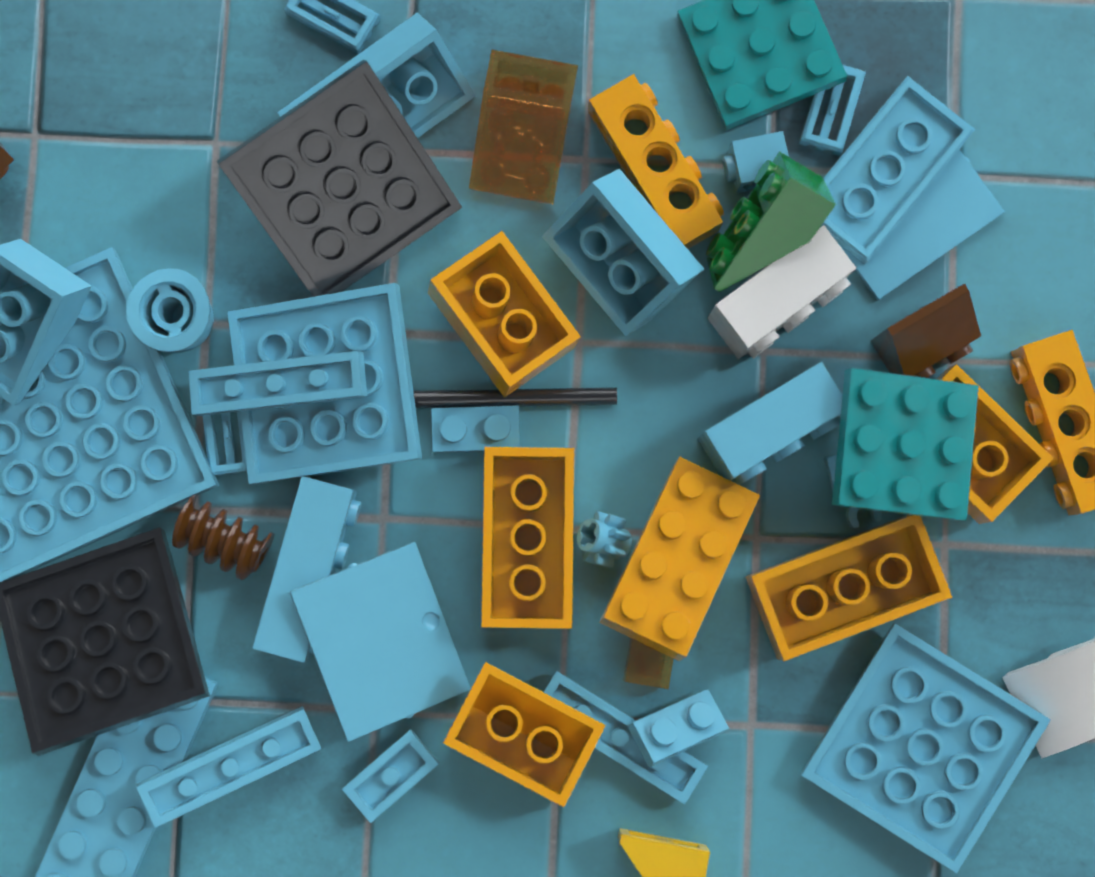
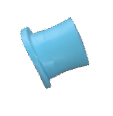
M160 269L148 274L133 287L126 304V320L133 334L143 344L158 351L175 352L196 348L207 339L213 328L214 315L206 289L196 277L180 269Z

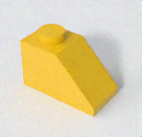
M619 828V843L642 877H706L710 850L707 845Z

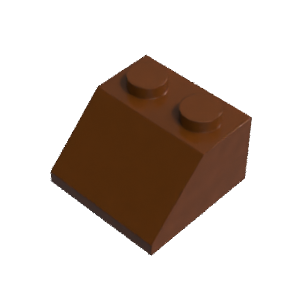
M965 283L886 328L871 340L872 345L889 373L928 378L936 373L932 365L946 357L949 363L952 364L973 352L969 343L981 337V333Z

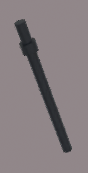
M617 387L516 389L505 398L498 389L413 391L416 408L617 405Z

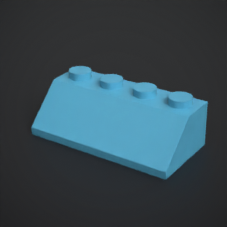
M415 13L281 109L277 114L281 117L363 59L368 62L417 138L473 99L475 94L438 31L419 13Z

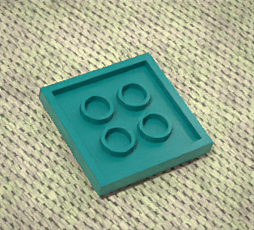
M702 0L678 10L679 21L725 130L842 84L847 80L846 71L815 0Z
M857 368L845 369L832 505L967 521L979 386Z

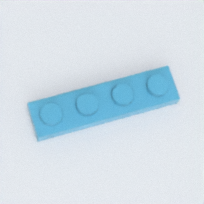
M359 350L188 371L192 415L196 416L367 397L364 353Z
M557 670L543 691L549 696L606 725L595 746L597 750L681 803L686 804L708 768L707 764L684 751L654 766L648 767L628 728L637 720Z
M301 706L137 783L136 789L154 828L322 748L305 710Z

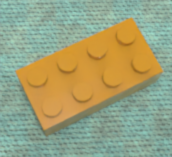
M484 447L482 627L572 629L574 448Z
M679 456L666 479L599 623L677 661L684 659L691 648L760 495Z
M906 515L745 576L776 658L781 661H787L952 598L922 518L915 515Z

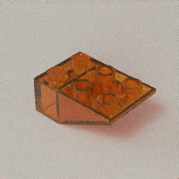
M491 50L482 97L469 189L554 205L577 85L578 65Z

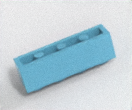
M301 476L252 649L303 663L310 661L313 652L289 591L335 573L336 568L343 570L350 544L343 543L347 527H355L362 504L361 501L355 500L357 495L355 490Z

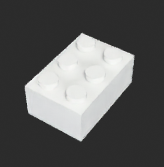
M823 225L809 243L773 262L717 303L707 319L738 360L747 353L754 359L773 345L774 341L780 337L777 334L779 329L783 327L789 333L816 311L812 305L817 301L823 308L842 294L851 285L847 277L856 267Z

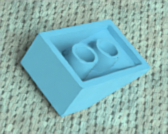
M22 239L0 245V396L14 406L22 401L75 324L91 289L90 284Z

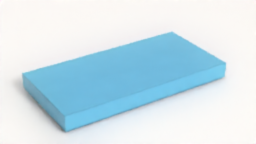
M907 76L823 178L836 205L821 227L824 225L840 245L866 264L975 129Z

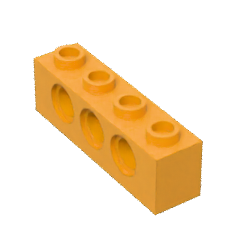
M632 74L589 99L588 113L629 181L685 247L689 249L720 230L723 224L721 217L724 215V210L717 197L712 192L707 195L698 181L702 178V174L691 156L685 158L676 143L680 142V138L673 124L668 119L662 121L654 108L658 105V102L650 86L646 82L640 85L636 76ZM639 119L647 125L648 130L642 135H633L626 130L624 125L629 120ZM660 155L668 160L670 168L664 172H655L648 167L646 161L652 156ZM674 192H684L691 198L692 205L687 209H677L671 205L669 196Z
M1069 330L1023 345L1011 351L1013 359L1010 360L1012 375L1018 384L1023 385L1028 399L1024 403L1026 415L1033 426L1037 425L1042 442L1039 444L1054 458L1047 467L1052 468L1057 484H1054L1056 500L1062 509L1067 510L1068 516L1095 510V391L1074 332ZM1047 372L1054 374L1059 380L1060 387L1057 394L1050 393L1044 386V376ZM1062 413L1070 416L1074 422V431L1070 436L1065 435L1059 428L1058 420ZM1077 455L1083 456L1089 465L1088 473L1084 478L1077 475L1073 468V461Z

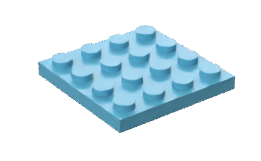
M390 283L227 312L234 365L358 350L364 353L367 397L240 411L249 484L257 485L301 478V476L309 477L422 459L400 286L398 284Z
M893 623L800 774L950 870L958 873L1051 719Z

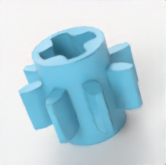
M596 511L595 519L585 520L577 533V544L581 550L586 551L583 555V561L611 569L613 568L614 560L620 561L624 559L629 553L632 544L631 534L628 530L623 529L626 519Z

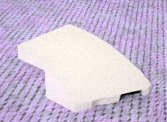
M1095 637L1092 640L1055 652L1047 659L1010 671L1002 677L1010 695L1051 719L1035 745L1041 758L1062 752L1095 738Z

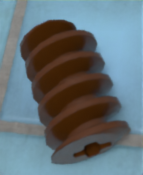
M193 495L183 507L175 523L172 536L173 547L181 549L188 544V553L195 557L204 551V561L208 564H213L220 559V570L224 572H229L236 566V578L244 580L252 572H256L265 559L275 534L270 532L260 541L257 539L258 525L254 524L244 533L242 532L243 518L238 517L229 526L226 524L227 510L222 509L213 518L210 516L212 503L207 501L197 510L194 508L196 495Z

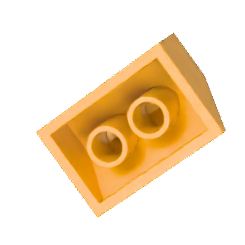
M485 662L443 744L565 807L606 725Z

